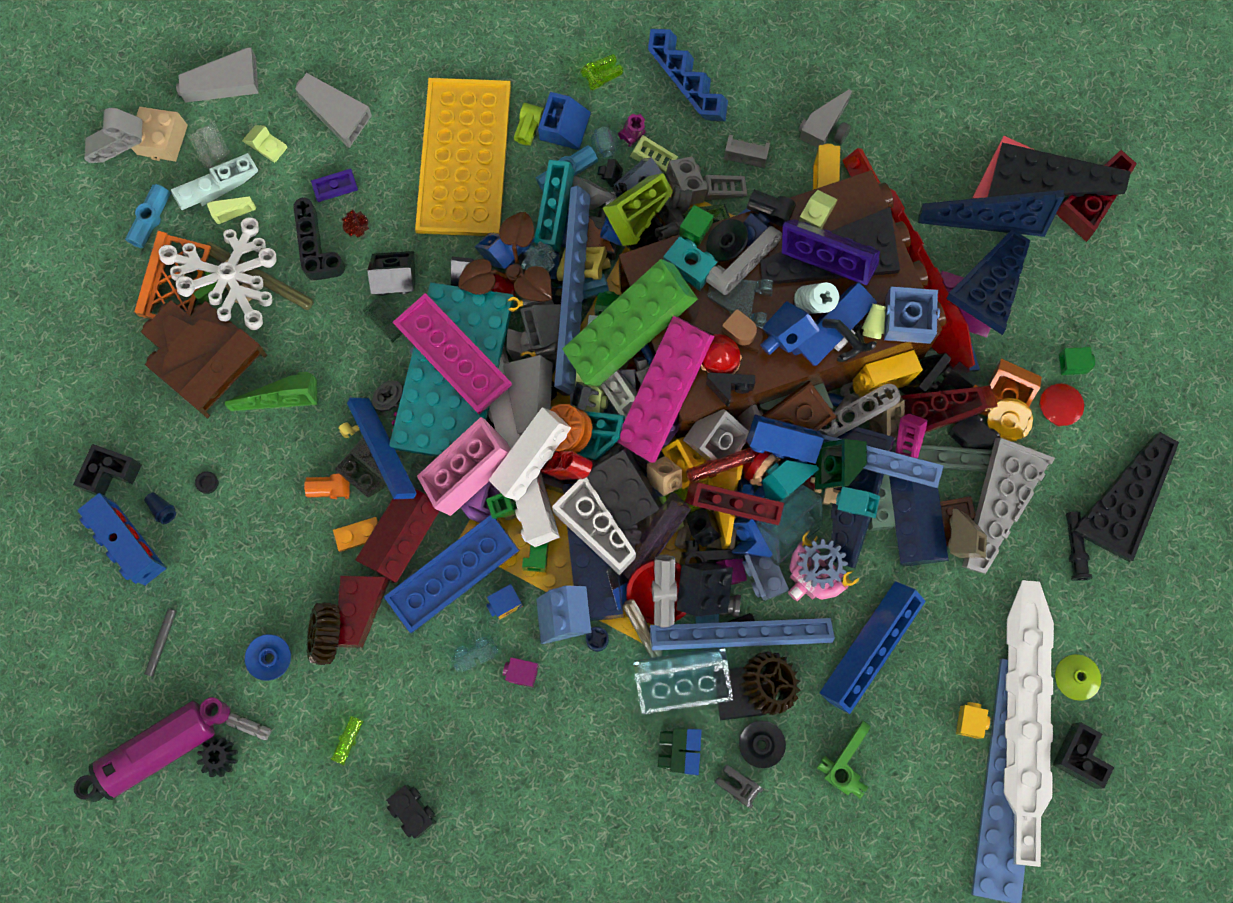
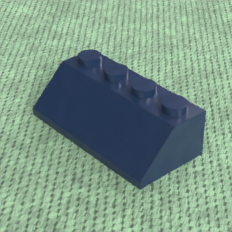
M889 476L901 565L905 567L949 561L938 488Z

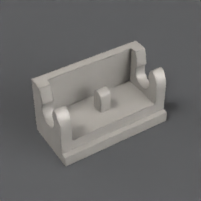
M729 134L724 159L765 168L770 143L766 142L765 146L734 140L733 135Z

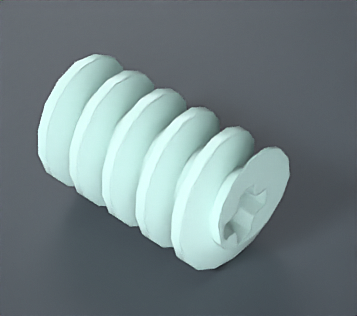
M827 282L801 286L794 295L795 306L809 314L830 312L837 306L839 301L837 288Z

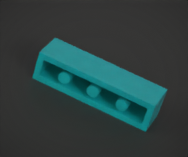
M549 160L534 239V243L539 250L556 252L561 250L570 201V189L575 173L570 162Z

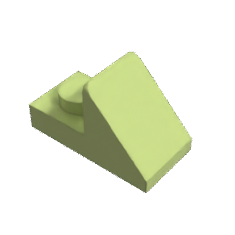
M255 125L242 140L274 163L288 148L286 144L272 136L266 126Z

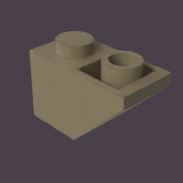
M953 509V515L950 518V526L952 528L951 538L949 539L950 554L959 558H986L987 535L968 514L959 509Z

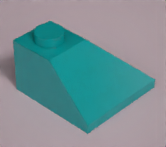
M788 460L780 466L776 462L766 471L769 475L762 480L766 499L780 502L818 471L819 468L817 465Z

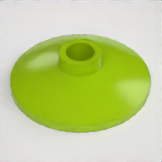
M1074 654L1065 657L1059 662L1055 671V680L1059 690L1066 697L1083 701L1090 699L1098 692L1101 685V674L1098 666L1090 658ZM1078 673L1083 674V681H1080L1077 678Z

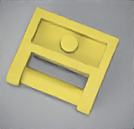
M605 246L586 247L585 268L592 269H585V278L601 280L602 268L607 255ZM566 248L557 270L558 281H563Z

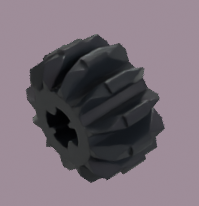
M223 737L219 740L211 738L210 744L204 742L202 746L205 751L197 752L199 756H202V759L196 763L204 765L201 772L207 773L209 771V777H215L216 774L219 777H224L225 771L232 772L233 769L229 764H237L238 760L232 759V756L238 754V751L230 750L234 743H226V738ZM215 753H220V755L218 756L220 759L219 762L214 761L216 759V756L214 755Z

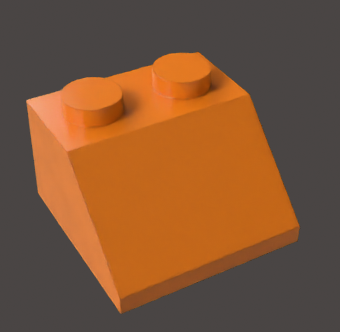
M1001 359L988 385H991L993 394L1002 399H1019L1029 407L1041 387L1042 377Z

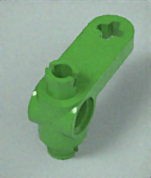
M861 721L834 762L824 756L821 760L822 763H819L817 766L818 770L826 774L824 779L832 786L838 788L847 796L853 793L859 799L863 797V792L867 791L868 786L859 781L861 776L854 772L847 763L871 727L864 721ZM838 769H842L846 774V779L842 783L835 779V772Z

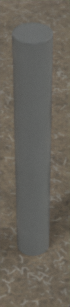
M168 608L146 667L145 675L154 676L177 612Z

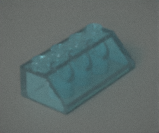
M725 647L634 660V676L641 714L733 701Z

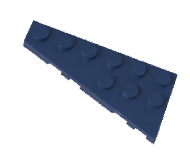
M1064 190L923 203L918 215V223L1009 233L1013 229L1023 235L1045 237L1063 201Z
M1012 229L949 292L946 299L1003 335L1011 313V306L1016 295L1019 277L1023 269L1030 240Z
M837 421L839 427H842V424ZM855 427L837 437L839 439L867 441V446L890 452L895 438L859 427ZM862 469L850 485L844 487L878 495L884 474ZM836 487L834 489L841 491L842 487ZM832 504L831 519L833 533L831 534V540L834 541L833 547L839 544L841 549L838 552L846 553V556L842 558V560L848 562L846 566L856 568L871 517L837 510L838 505Z

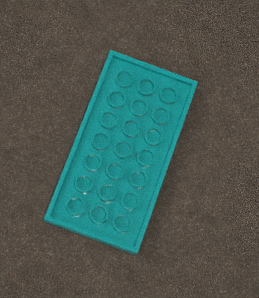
M430 283L427 295L483 354L499 368L512 313L508 309L513 308L514 301H507L509 298L514 297V295L492 291L477 295L462 290L458 286ZM414 346L389 446L398 451L438 457L480 417L486 420L489 406L481 414H478Z

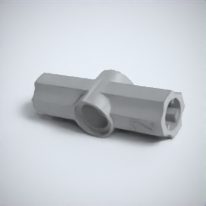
M659 555L655 557L654 581H652L654 625L660 627H669L674 625L675 621L674 602L677 601L675 557L669 555Z

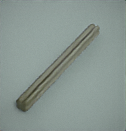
M211 242L206 243V245L211 246L209 256L222 263L230 258L231 253ZM240 259L238 264L244 263L245 261ZM258 268L245 272L247 275L260 276L263 279L264 287L305 310H309L314 303L310 297Z

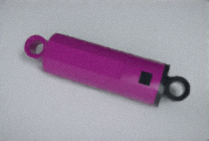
M214 697L205 699L201 705L195 701L187 703L89 764L90 775H84L74 784L75 795L80 799L90 802L100 801L103 797L108 800L115 799L212 738L215 734L213 724L220 725L228 720L230 714L229 706ZM218 706L217 714L212 716L211 713L213 708ZM91 784H93V789L88 794V788Z

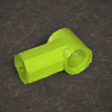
M524 102L520 111V121L514 135V141L526 146L532 144L545 108Z

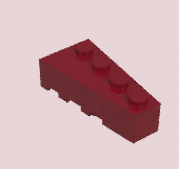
M991 385L901 395L900 397L905 400L904 416L912 414L927 419L925 433L998 407Z

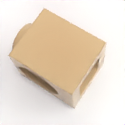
M664 456L657 459L655 463L647 464V479L654 489L665 496L682 488V469Z

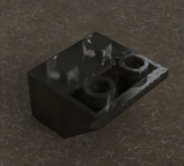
M364 437L335 468L341 476L367 498L387 486Z

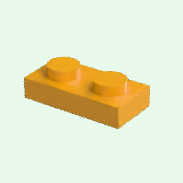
M377 517L334 529L333 532L338 551L342 552L364 545L378 523Z

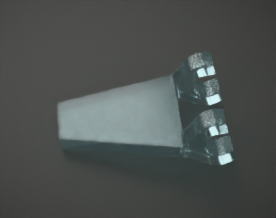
M742 279L727 295L722 294L710 285L708 298L732 314L738 309L750 318L757 327L763 328L767 323V313L757 312L752 314L755 292L761 295L772 296L773 280L751 281Z

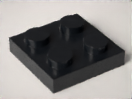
M946 353L924 357L920 361L923 370L908 386L901 387L899 390L904 394L928 392L935 385V379L947 370V364L951 358Z

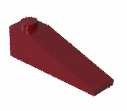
M691 480L685 503L775 525H779L784 507L783 502Z

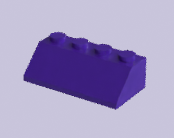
M796 219L786 221L783 224L782 254L868 285L879 264V250Z

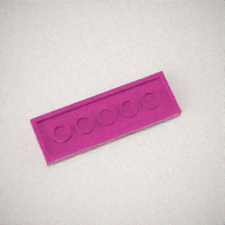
M426 293L393 321V324L478 414H481L512 386L507 377Z
M677 316L672 317L623 423L620 439L617 443L651 463L656 462L715 336Z

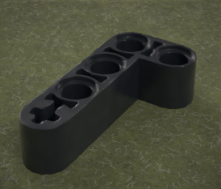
M306 197L297 199L293 208L300 263L303 272L310 280H322L341 276L345 271V265L340 255L335 252L322 253L315 207L310 199ZM305 209H306V215H307L308 217H305L304 214H303V212H305ZM312 227L310 231L304 232L306 228ZM309 247H314L312 251H306ZM338 262L336 267L330 268L332 263ZM312 266H317L314 271H309Z

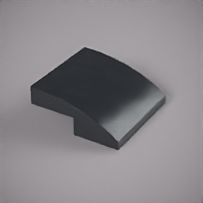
M743 667L713 671L720 721L766 715L761 713V709L754 710V703H747L749 697L748 695H743L746 691L745 687L740 686L744 682V679L740 677L745 672Z

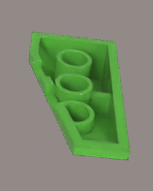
M299 372L297 375L288 376L225 401V406L230 411L317 405V379L309 372Z

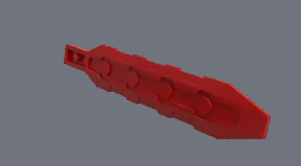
M857 148L842 160L851 177L872 170L877 183L881 184L861 148ZM890 188L893 196L892 217L895 223L903 221L910 234L911 244L906 249L912 262L919 260L924 265L928 276V285L924 289L938 290V301L945 313L946 324L941 327L942 331L931 347L938 354L946 353L951 358L949 362L951 366L955 367L958 362H961L969 369L975 365L968 323L959 307L946 299L949 293L943 283L944 279L938 268L934 267L923 247L924 243L906 216L905 208L896 191Z

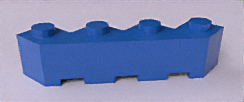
M651 29L648 50L696 111L705 120L726 121L728 100L722 94H709L711 79L705 72H692L694 58L688 51L675 50L677 36L670 29Z

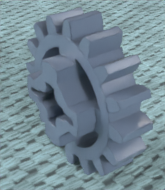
M820 538L818 544L812 539V546L808 547L804 544L805 553H798L802 558L801 561H797V565L802 566V569L798 572L800 575L806 574L803 578L805 582L812 580V587H815L817 583H819L822 589L825 588V583L833 587V580L836 579L841 582L839 574H846V571L842 569V566L848 565L847 561L842 560L846 553L838 552L841 546L837 544L833 547L834 541L830 539L827 544H825L823 538ZM820 548L829 549L824 553H817L815 551ZM810 557V558H811V566L809 567V570H808L807 561H808V558ZM819 559L825 560L827 565L824 568L819 566ZM837 559L836 569L833 568V561ZM820 574L829 575L826 578H817Z

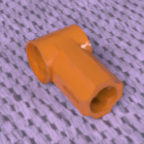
M332 474L330 477H306L304 483L305 496L307 498L329 497L337 499V497H345V499H349L350 475Z

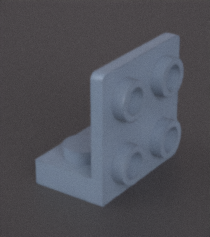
M770 549L773 554L771 557H750L749 554H745L746 561L742 562L749 577L753 576L755 580L751 585L758 598L762 597L764 601L789 591L772 549Z

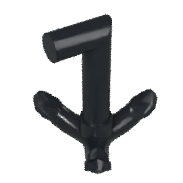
M824 319L822 321L824 328L836 329L853 347L850 351L837 357L839 362H845L861 352L871 351L876 347V341L864 342L862 328L858 323L852 328L856 333L854 334L841 320Z

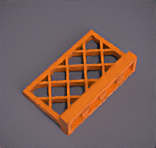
M158 231L134 312L139 317L153 319L156 314H152L153 306L161 301L165 304L164 300L175 294L180 301V304L177 306L183 307L186 313L191 316L197 298L192 293L191 298L184 302L182 301L177 289L174 288L170 281L172 279L171 275L167 276L164 271L166 264L160 260L159 249L164 245H171L172 242L179 243L182 247L187 243H192L196 248L204 250L203 257L200 260L207 263L211 246L170 236L165 232ZM197 270L198 275L195 279L201 278L204 275V271ZM168 281L173 291L161 296L158 291L159 285Z

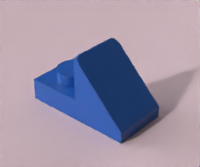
M736 518L734 520L733 526L742 542L732 550V553L749 554L753 557H771L773 555L753 519Z

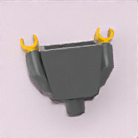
M516 297L509 298L507 302L515 301L517 307L509 308L508 310L514 312L519 307L524 306L521 309L528 341L531 350L535 349L534 352L523 351L520 356L530 354L531 357L538 355L546 357L555 353L558 348L561 304H554L552 300L536 302L526 299L519 300Z

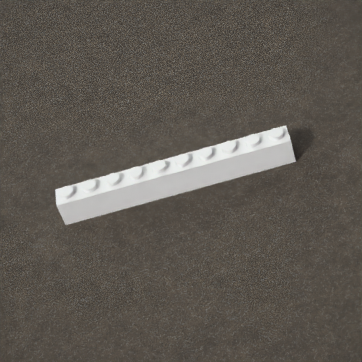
M503 347L498 368L504 374L503 364L509 363L505 347ZM507 389L489 406L488 416L491 422L494 423L495 430L512 449L520 435L517 434ZM540 471L539 475L533 479L526 489L525 494L519 500H514L517 506L515 513L523 527L521 529L522 538L534 547L560 538Z

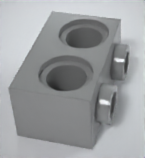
M693 157L669 161L666 176L672 190L675 186L680 187L684 191L687 189L692 190L690 205L703 203L708 192V185L705 180L703 181L700 167L695 163Z

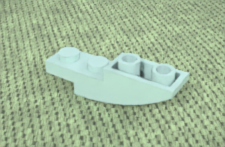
M247 153L210 168V174L173 188L171 192L181 210L198 203L204 206L208 202L245 183L258 172V169Z

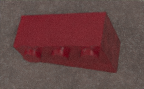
M340 576L338 600L341 622L339 647L363 648L375 615L381 605L382 598L390 583L387 577Z

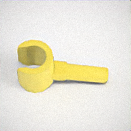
M348 422L339 426V431L344 438H349L348 434L352 436L360 430L358 425L351 427Z

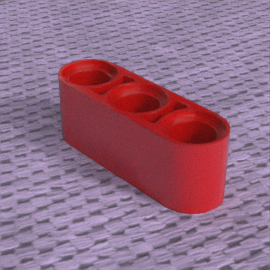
M573 451L553 452L551 459L545 463L540 471L559 480L585 479L592 470V461Z

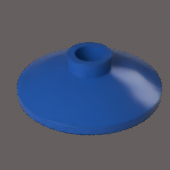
M271 634L262 635L254 639L249 644L245 653V665L249 673L255 678L264 681L274 680L282 676L291 662V651L286 641L279 636ZM268 654H272L274 659L268 663L266 657Z

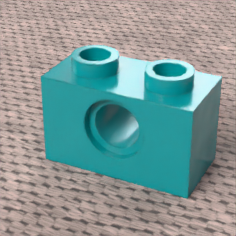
M680 236L663 257V260L673 263L684 280L699 291L706 284V277L709 275L710 270L717 266V261H715L713 255L708 252H702L694 242L689 239L685 240ZM688 259H693L697 263L694 265H689L685 261Z
M842 487L841 492H838L836 498L837 510L876 519L880 496L867 491Z

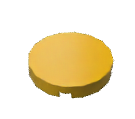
M1001 399L997 402L998 407L989 410L987 418L988 427L996 430L1000 438L1011 442L1017 441V439L1027 436L1032 428V411L1026 403L1019 399Z

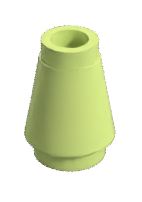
M872 303V307L862 326L863 336L881 339L882 334H885L886 306Z

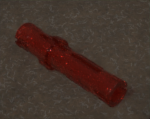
M746 448L719 459L706 460L701 465L687 469L688 480L693 483L703 478L716 477L720 472L754 462V454L750 448Z

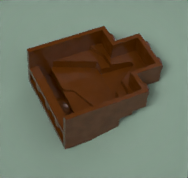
M170 300L159 308L158 314L153 319L145 322L143 329L140 331L159 348L157 352L154 351L148 356L147 362L144 365L208 419L210 415L206 411L259 355L265 359L267 354L260 344L241 328H237L229 320H219L217 310L205 301L203 304L197 305L192 312L193 314L189 316Z

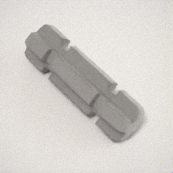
M229 714L226 720L228 726L237 727L238 730L253 736L257 735L262 740L269 738L271 734L270 728L260 726V724L246 718H240L241 716Z

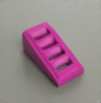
M906 414L900 419L895 453L918 459L926 431L927 419L912 414ZM905 441L912 443L913 446L905 443ZM903 449L910 451L911 454L903 452Z

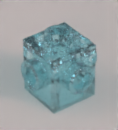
M540 241L536 247L532 244L524 255L527 257L524 259L521 267L526 271L529 267L540 266L549 273L556 265L553 261L557 255L551 246Z

